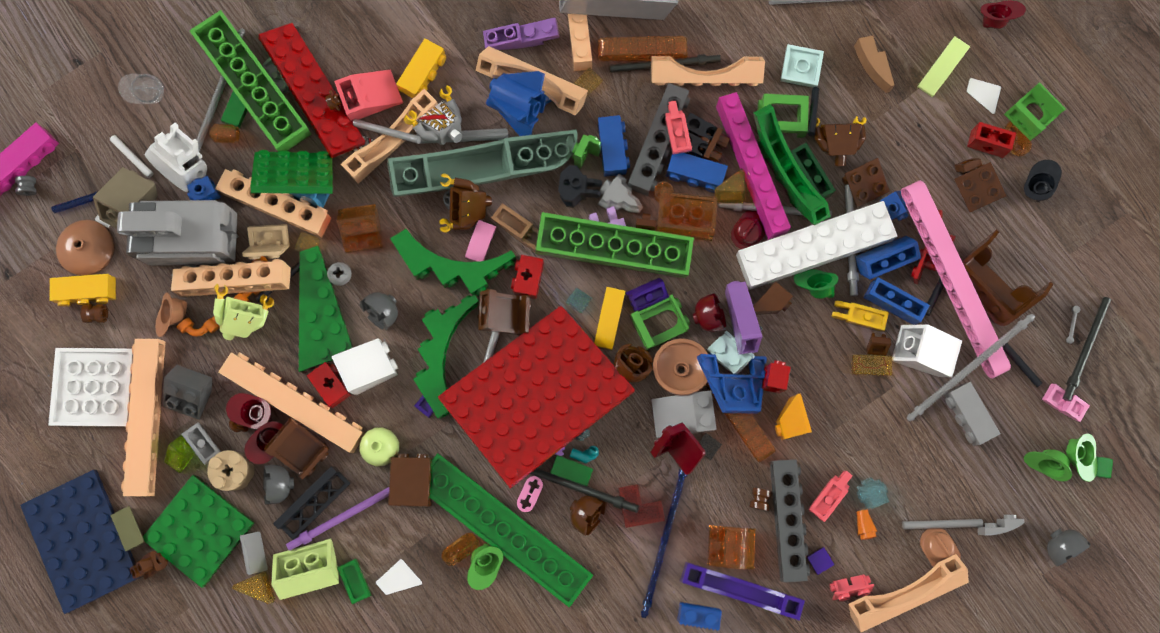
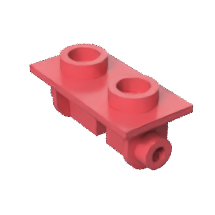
M864 574L850 577L852 585L848 584L847 578L833 581L830 584L831 592L835 591L832 599L846 601L851 596H867L872 592L874 584H870L869 575L865 576Z

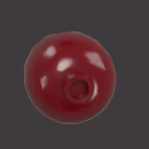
M715 293L701 298L695 306L696 313H693L695 324H699L703 330L711 333L725 330V327H727L724 311L720 308L718 304L720 300Z

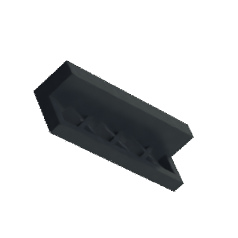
M331 466L273 523L277 529H283L292 540L296 539L351 482L336 467ZM338 476L345 484L340 489H332V481ZM320 492H328V500L324 504H317ZM306 506H314V514L310 518H303V509ZM292 520H299V529L293 533L287 525Z

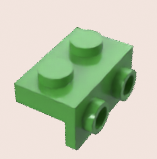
M583 134L580 143L576 142L572 151L574 153L572 157L574 165L581 169L588 153L599 157L601 142L598 138Z

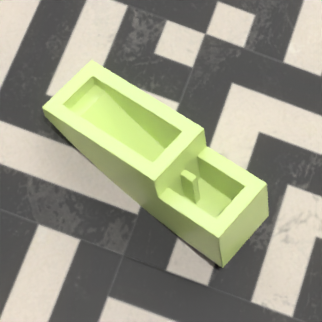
M954 36L917 87L933 97L970 46Z

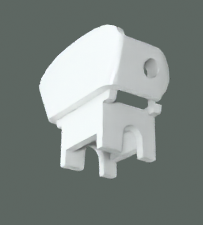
M177 123L170 126V133L165 135L161 132L155 136V142L150 145L144 154L148 161L162 175L185 192L189 191L187 185L197 178L205 177L207 173V165L201 159L202 154L199 153L198 141L196 139L191 140L178 128ZM196 156L197 163L185 171L182 165Z

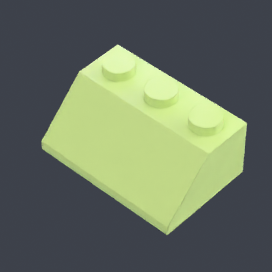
M324 540L273 555L271 585L280 600L339 584L338 564L332 540Z

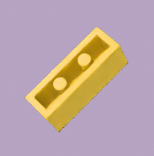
M424 38L396 83L398 90L411 98L416 97L423 89L427 91L430 81H434L437 75L436 71L446 61L444 48Z
M109 274L50 278V301L57 303V306L66 307L70 306V303L83 305L94 301L99 304H106L108 300H116V278Z

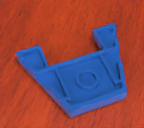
M700 354L697 356V360L722 413L757 414L761 411L762 381L765 378L764 365L767 362V357L755 356L754 359L748 362L750 375L719 374L716 354Z

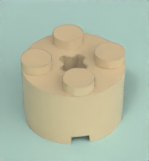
M229 450L222 451L209 460L208 478L217 489L224 491L241 490L253 478L254 464L247 459L244 453Z

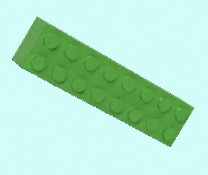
M221 10L189 30L278 152L281 150L288 151L312 135L306 124Z
M542 212L535 254L685 278L689 275L694 237Z

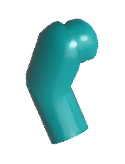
M594 445L583 452L573 448L570 457L580 462L588 463L597 458L599 449Z

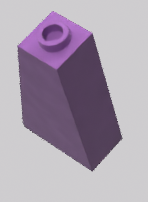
M733 281L726 285L725 295L738 355L758 352L762 339L755 310L746 282Z

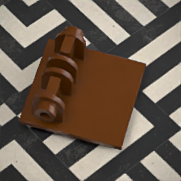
M875 158L844 173L845 175L842 178L843 183L849 185L856 207L890 192L879 158Z
M991 162L982 164V166L954 179L969 212L1006 197V193Z

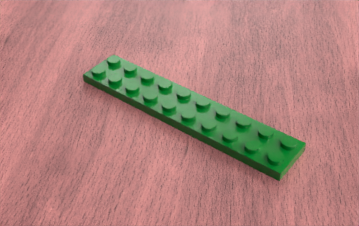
M436 454L431 463L430 498L490 546L499 548L504 557L570 608L593 577V574L442 455Z

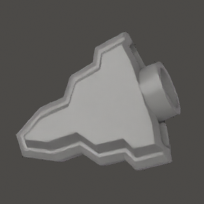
M620 174L612 182L607 179L600 189L603 196L598 205L605 209L614 206L615 210L623 208L631 213H640L643 209L639 199L632 195L631 187L626 184V179Z

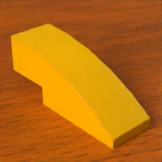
M606 287L594 342L597 347L613 349L625 295L624 290Z

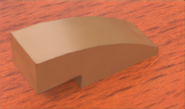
M873 36L859 38L854 47L863 68L878 87L885 93L890 92L895 85L885 51H877Z
M502 203L491 219L535 253L538 229Z

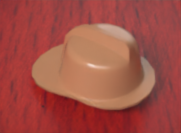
M169 293L164 294L156 319L155 328L157 336L163 337L170 325L178 324L183 320L187 308L185 300L171 298Z
M931 528L926 529L922 533L920 546L933 567L938 562L955 554L960 558L961 555L956 544L945 530Z

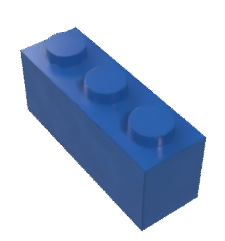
M620 115L599 117L598 131L601 142L604 177L617 176L618 174L626 175L627 168H630L629 157L625 156V150H628L627 139H623L625 122H621Z
M686 153L672 154L666 176L675 182L684 181L692 187L700 186L709 192H720L728 166Z
M904 236L857 255L855 259L859 274L868 279H873L919 260L921 255L918 241Z
M879 277L871 282L863 297L912 325L922 321L930 306Z

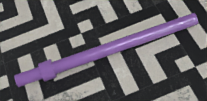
M389 487L316 528L299 534L298 538L286 544L288 550L290 551L301 544L305 545L311 542L312 538L388 497Z

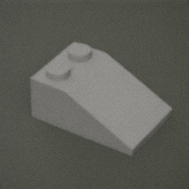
M711 391L695 392L685 396L675 395L651 399L656 438L662 436V431L667 426H675L682 422L692 434L717 430Z

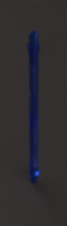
M679 469L677 487L674 490V497H672V504H670L667 516L668 519H666V526H664L661 538L662 541H660L661 543L658 548V556H656L653 573H651L647 596H645L646 598L642 602V605H644L641 611L642 618L648 616L649 607H652L653 602L651 599H653L654 589H656L658 574H660L662 559H664L665 549H667V542L671 534V527H673L677 505H679L683 483H685V478L688 476L682 469Z

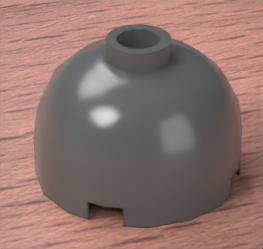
M375 292L360 301L362 311L367 310L369 313L367 318L382 330L390 328L398 316L397 301L390 294L386 295L382 292Z
M275 464L264 465L263 490L266 493L264 495V504L280 503L288 497L290 489H294V478L289 476V472L283 466Z
M1059 528L1050 534L1052 538L1047 544V552L1057 567L1066 563L1068 559L1084 552L1091 544L1080 532L1072 529L1062 531Z

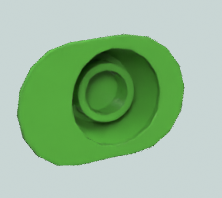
M1083 434L1079 439H1070L1066 449V456L1072 465L1077 468L1079 476L1084 481L1090 482L1097 474L1095 439L1090 434Z
M1048 449L1043 452H1029L1024 456V461L1029 467L1054 480L1068 481L1072 477V471L1069 468L1070 460L1061 451Z
M484 543L483 546L473 551L467 575V581L471 588L483 590L494 582L503 561V553L499 548L491 547Z

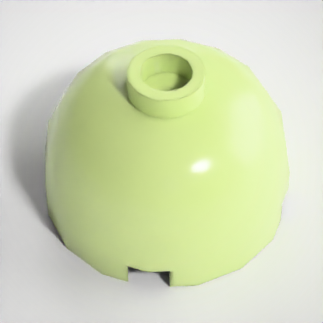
M383 427L373 428L362 436L359 451L362 458L368 464L386 466L391 463V457H397L399 441L391 430Z

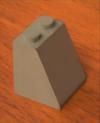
M122 167L93 196L99 219L117 229L118 212L129 211V203L155 201L158 194L156 185L152 180L145 179L135 171Z

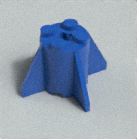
M540 71L503 73L497 79L494 78L490 82L489 88L491 91L486 105L497 110L519 136L532 135L534 124L539 120L536 118L538 113H543L545 105L552 101L542 90L545 74Z

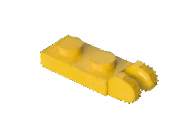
M835 301L834 305L836 307L849 310L848 314L832 312L833 318L846 320L848 323L874 330L885 331L889 312L856 303Z

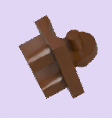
M152 551L137 561L136 565L130 568L134 579L143 576L146 580L164 569L168 564V560L161 553Z

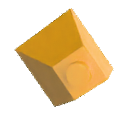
M801 393L788 399L776 420L775 431L777 436L781 437V440L812 432Z

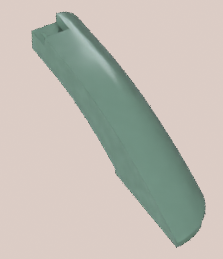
M577 130L510 137L448 151L388 158L387 165L393 197L450 190V187H453L452 184L448 187L440 184V182L446 183L448 181V178L441 177V174H448L451 179H455V177L470 180L477 185L557 169L564 165L572 156L573 148L577 142Z

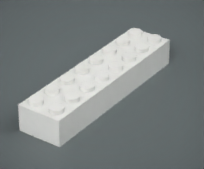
M884 201L816 225H811L738 250L736 256L748 289L751 290L891 242L897 237V233Z

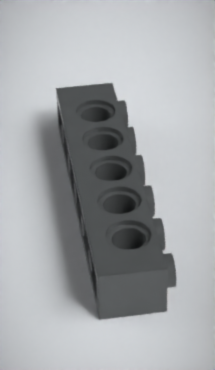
M668 83L629 179L628 186L631 187V190L646 196L649 195L650 191L654 192L658 182L655 181L656 175H661L664 167L662 160L664 157H668L671 149L668 147L670 139L667 126L662 124L663 121H666L665 113H669L668 102L676 101L678 111L683 110V108L687 109L691 99L688 97L689 90ZM661 137L665 142L658 143L655 139ZM656 154L658 159L652 160L649 158V155ZM647 170L650 171L652 175L646 177L642 174V172Z
M797 459L770 461L780 581H808L807 576H810L809 564H806L808 546L804 543L806 525L802 523L804 505L800 501L803 489L802 484L798 480V475H801L800 464H797ZM784 475H789L791 478V483L788 486L784 485L782 481ZM788 494L793 498V502L789 506L784 502V498ZM790 514L795 519L794 524L791 526L786 523V517ZM793 534L796 537V543L790 546L788 537ZM793 555L798 557V563L795 566H792L789 561Z

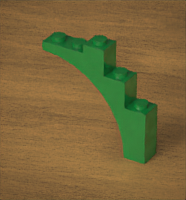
M769 104L754 112L760 138L757 140L762 156L772 164L775 179L787 189L790 204L813 225L831 217L828 202L811 185L795 161L781 132L774 107Z
M407 229L390 238L416 280L426 278L430 275V271L433 270L444 288H451L458 284L459 279H462L471 295H477V297L480 296L481 291H485L489 287L486 282L487 279H494L499 275V271L504 268L505 270L510 269L515 265L514 262L516 261V256L512 250L499 257L485 261H453L427 250L413 238Z
M475 295L464 297L461 300V304L456 307L454 305L450 306L444 311L445 314L443 315L438 309H432L422 319L434 339H427L420 344L421 347L418 348V351L429 369L426 370L425 368L417 372V377L413 380L436 417L440 420L450 414L438 399V396L448 389L445 376L447 350L459 324L480 304Z

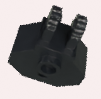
M569 165L560 174L558 192L565 206L574 208L580 201L586 200V197L599 198L601 192L588 189V187H601L602 181L587 178V175H583L576 165Z

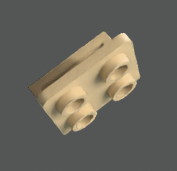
M287 224L247 227L250 246L242 252V255L249 259H259L261 256H268L270 259L279 258L290 247Z

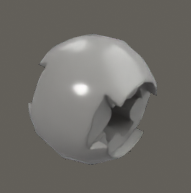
M342 262L332 264L327 272L329 281L336 286L347 284L352 275L350 267ZM339 270L343 272V274L340 275V278L336 276V274L339 273Z

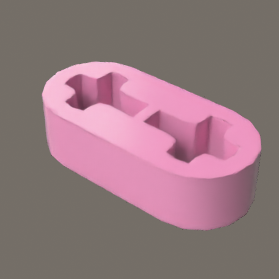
M532 476L524 484L517 500V507L522 512L531 511L537 502L543 488V482L539 477ZM536 479L540 487L539 489L535 488L531 494L529 493L531 489L529 482H533ZM527 495H530L529 503H531V506H527L525 509L522 508L521 500H525Z

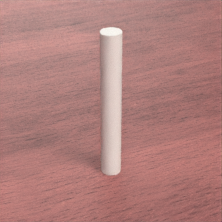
M116 135L110 138V141L147 178L153 176V172Z

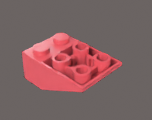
M391 70L353 74L334 81L350 121H354V119L359 120L403 104Z

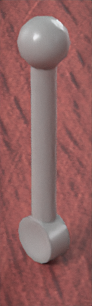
M1074 306L1071 309L1073 316L1069 337L1066 339L1068 344L1074 342L1073 334L1077 313L1081 310L1079 306Z

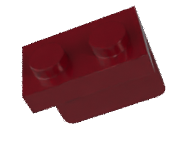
M683 422L675 426L669 425L663 429L662 436L654 442L655 446L650 453L656 458L669 452L683 472L689 475L705 456L706 452Z

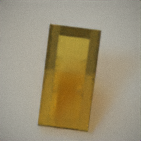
M739 170L715 188L714 201L716 203H744V170Z
M266 572L236 583L232 587V589L266 604L274 603L276 599Z

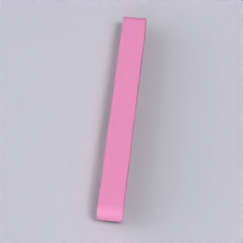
M917 181L901 189L902 198L977 357H979L981 353L983 354L985 350L989 349L999 339L927 186L923 181ZM1003 347L999 348L997 352L981 363L986 375L992 379L1011 368Z

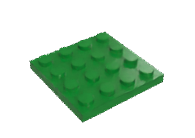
M260 150L255 152L250 185L251 193L333 194L332 158L326 151L309 153L307 151L289 152L281 150L279 152H269L268 150Z
M192 475L144 534L143 539L155 551L161 553L165 559L203 588L240 543V535L247 534L255 522L196 475Z

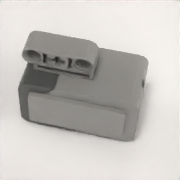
M216 200L129 203V211L118 212L117 233L127 235L126 254L148 265H218L220 263H233L236 258L237 213L227 204Z

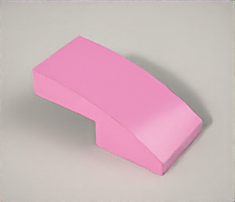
M478 220L465 258L474 262L485 260L490 248L489 245L496 231V226Z
M1051 384L1042 400L1064 415L1081 422L1090 405L1076 395L1072 396L1071 401L1064 400L1065 390L1057 384Z

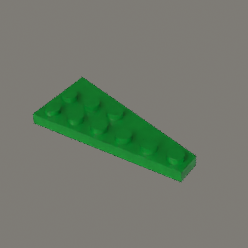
M319 246L300 251L299 372L320 366L324 362L329 363L333 361L332 356L353 348L333 285L328 279V271Z

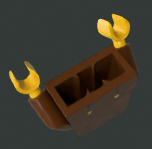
M856 116L853 123L824 124L819 127L820 119L817 118L814 139L822 152L829 156H835V166H846V155H855L866 140L864 124L867 119L863 117L861 122H859L858 116Z
M441 174V177H447L448 181L446 183L440 182V184L444 187L452 184L453 187H450L451 223L446 218L440 219V224H447L445 227H440V230L446 233L450 231V228H453V230L471 229L478 220L485 217L486 207L492 205V198L470 180L456 177L451 179L448 174Z

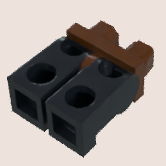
M689 113L686 123L692 151L684 153L718 163L722 153L714 150V147L717 145L725 149L730 138L722 134L723 129L717 128L702 118Z

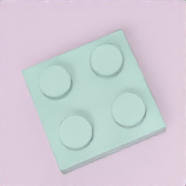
M788 44L780 81L812 88L817 87L824 51Z

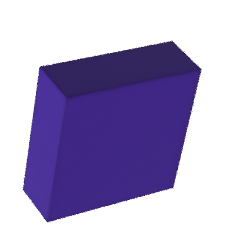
M422 395L414 407L430 418L434 412Z
M824 547L806 557L817 575L835 565Z

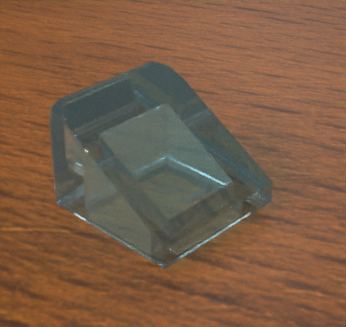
M576 288L567 299L566 304L582 314L592 300V297Z

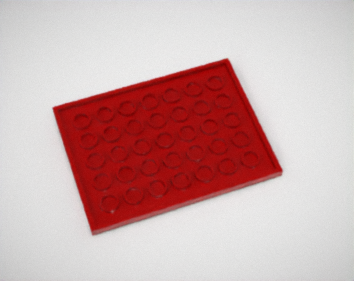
M559 306L532 326L528 333H523L440 394L438 399L509 489H511L634 393L635 389L625 377L618 373L615 366L562 306Z

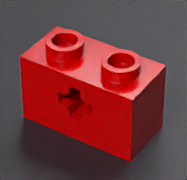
M979 122L971 130L967 147L1004 158L1013 148L1016 133Z
M521 254L520 260L517 259L515 271H518L517 276L512 279L511 283L514 295H530V298L537 299L544 259ZM527 273H530V277H528V280H525L524 276H526Z
M774 361V363L764 367L763 390L779 394L786 391L791 367L785 366L786 363L782 361Z
M324 362L306 376L328 407L334 408L352 394L347 391L343 380L338 376L339 371L334 364L330 365ZM330 380H331V381H334V382L332 383V385H333L334 387H332V388H331V387H328V386L330 385V383H329L328 381H330Z

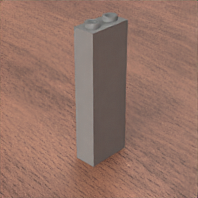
M559 0L560 13L664 20L678 4L679 0Z

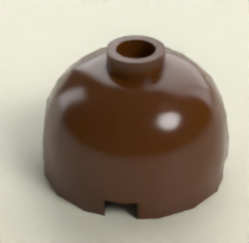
M625 344L615 355L614 366L618 373L625 377L629 383L643 381L653 370L651 364L653 359L649 352L641 346L636 348L632 344Z
M588 495L581 497L579 500H574L570 506V519L573 527L585 536L590 535L600 523V520H598L600 513L602 515L605 514L607 502Z

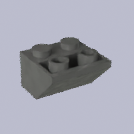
M176 365L164 377L163 407L199 420L212 392V377Z

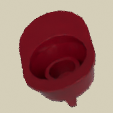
M1013 0L984 4L980 9L983 14V27L1001 29L1011 19L1023 16L1026 12V7L1022 3Z
M746 211L734 225L731 231V239L736 247L744 249L759 244L766 234L757 211Z
M246 393L234 395L229 399L226 406L227 416L232 422L253 429H258L272 417L270 405L266 400Z
M274 421L267 422L253 433L244 448L245 456L250 462L264 464L274 457L267 454L264 447L282 428L283 424Z

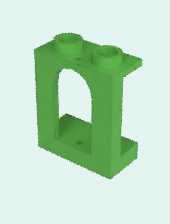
M1039 82L1004 115L1031 141L1066 108ZM1037 104L1043 111L1042 118L1038 120L1026 106Z
M763 94L762 99L758 100L757 110L769 104L797 105V122L778 121L781 132L797 133V137L804 138L808 132L809 96Z
M673 294L661 302L630 315L646 351L690 329V321L686 315L682 314L680 310L682 308L678 298H674ZM663 311L674 312L678 319L676 326L651 338L643 321Z

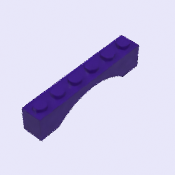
M685 562L680 579L682 583L737 599L800 621L805 602L801 598L689 562Z

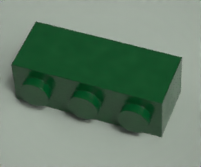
M804 143L793 149L791 153L811 185L825 200L831 197L836 190L808 144Z

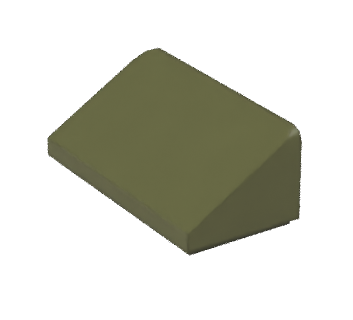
M130 506L111 515L125 552L145 544Z

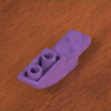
M550 18L521 26L515 23L483 31L485 49L490 46L497 50H507L543 45V41L559 38L556 18Z

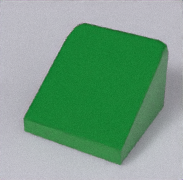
M1097 457L1096 477L1111 478L1113 459Z

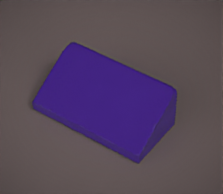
M661 278L626 292L634 312H639L669 298Z

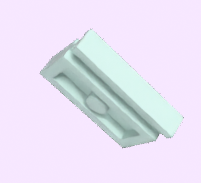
M725 331V334L720 336L707 349V352L709 354H716L717 361L731 374H738L755 356L753 353L738 355L735 337L728 331Z

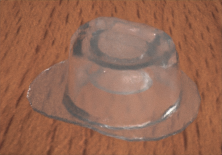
M128 74L122 77L118 84L120 95L129 103L155 104L162 99L164 94V86L160 80L150 74Z

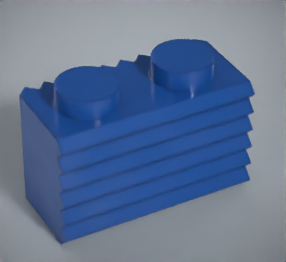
M680 602L677 621L680 625L684 624L685 626H696L697 628H708L709 630L718 631L720 630L722 611L719 608Z

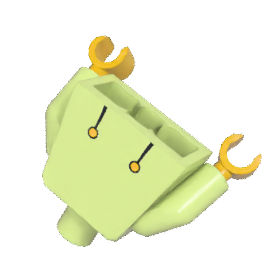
M218 284L214 286L217 299L215 298L213 314L216 323L220 326V332L223 333L222 335L226 340H233L235 336L246 338L252 332L264 326L269 313L268 308L274 305L273 298L270 297L269 301L265 303L267 296L263 294L260 297L262 305L230 297L223 299V296L228 293L226 285L224 284L222 292H218Z

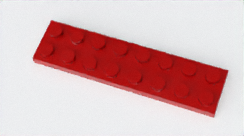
M290 23L259 34L260 42L330 157H337L365 145L366 141L358 128L353 126V120L350 121L343 104L340 105L341 111L329 108L325 97L330 95V90H333L334 94L336 93L294 24Z

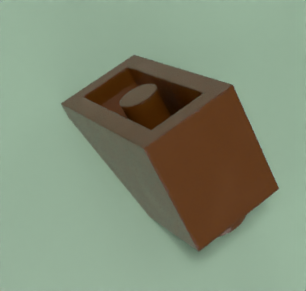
M775 281L753 306L755 314H778L781 310L785 312L792 304L790 300L793 296Z

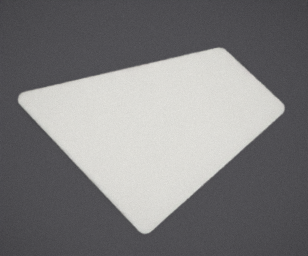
M970 78L967 92L992 114L995 113L1001 86Z
M400 559L376 581V584L388 595L421 585L422 581Z

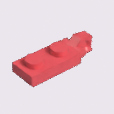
M676 101L668 102L669 113H665V120L672 154L692 151L685 114L682 110L678 111Z
M843 471L839 477L835 475L831 478L808 510L825 522L848 493L850 486L847 483L853 475L848 471Z

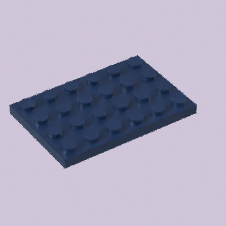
M97 470L85 473L20 505L64 614H68L139 579H134L131 574L130 568L136 565L131 551L125 552L111 518V515L115 512Z

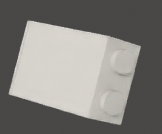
M928 324L901 325L891 361L938 377H952L962 340Z
M377 338L332 356L348 392L358 395L398 375L396 372L398 366L394 358L390 359L388 355L390 349L385 341L382 342Z

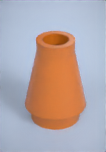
M868 510L857 511L858 536L860 535L861 540L876 538V532L878 531Z

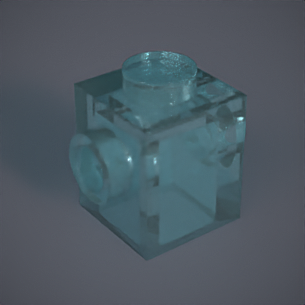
M872 477L861 481L862 485L857 487V496L860 502L864 503L866 509H873L890 502L886 495L888 493L887 487L880 479L873 480Z

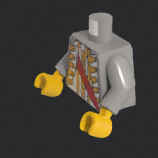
M448 85L446 86L448 94H444L442 89L439 92L440 97L446 99L447 102L441 101L418 119L416 112L412 110L409 112V116L412 119L407 115L404 117V122L408 125H413L414 131L424 141L444 145L449 140L458 143L462 139L463 135L460 133L461 113L454 98L452 99L450 96L452 89Z

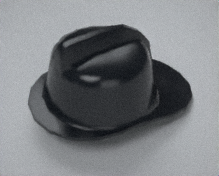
M1042 160L1033 165L1024 185L1025 195L1039 203L1051 198L1061 179L1062 170L1060 165L1053 160Z

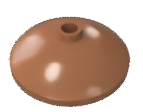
M81 220L72 223L63 230L56 244V255L62 267L80 276L93 275L104 269L114 253L112 234L104 225L92 220Z
M675 339L665 343L657 351L653 361V373L656 381L664 390L675 395L685 396L698 392L708 381L697 360V356L708 354L707 351L700 344L688 339ZM682 368L685 372L681 374L678 372V369Z

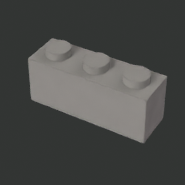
M971 382L964 383L944 394L946 404L950 409H953L957 423L963 427L966 432V439L973 446L981 445L1000 435L998 428Z

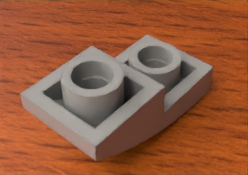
M1004 515V519H997V523H984L985 527H978V535H997L1009 532L1024 524V519H1017L1016 515Z

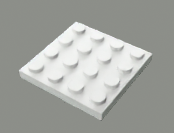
M55 348L49 426L126 427V423L129 421L127 406L131 395L129 384L132 382L130 371L134 356L132 349Z

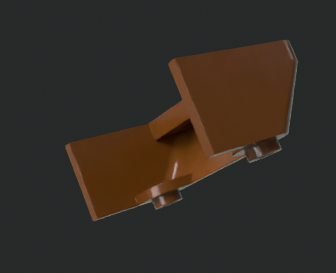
M996 229L962 260V263L986 314L996 324L1007 326L1044 299L1052 288L1053 283L1049 282L1037 292L1026 285H1021L1012 290L986 264L993 255L988 245L998 235L999 231Z

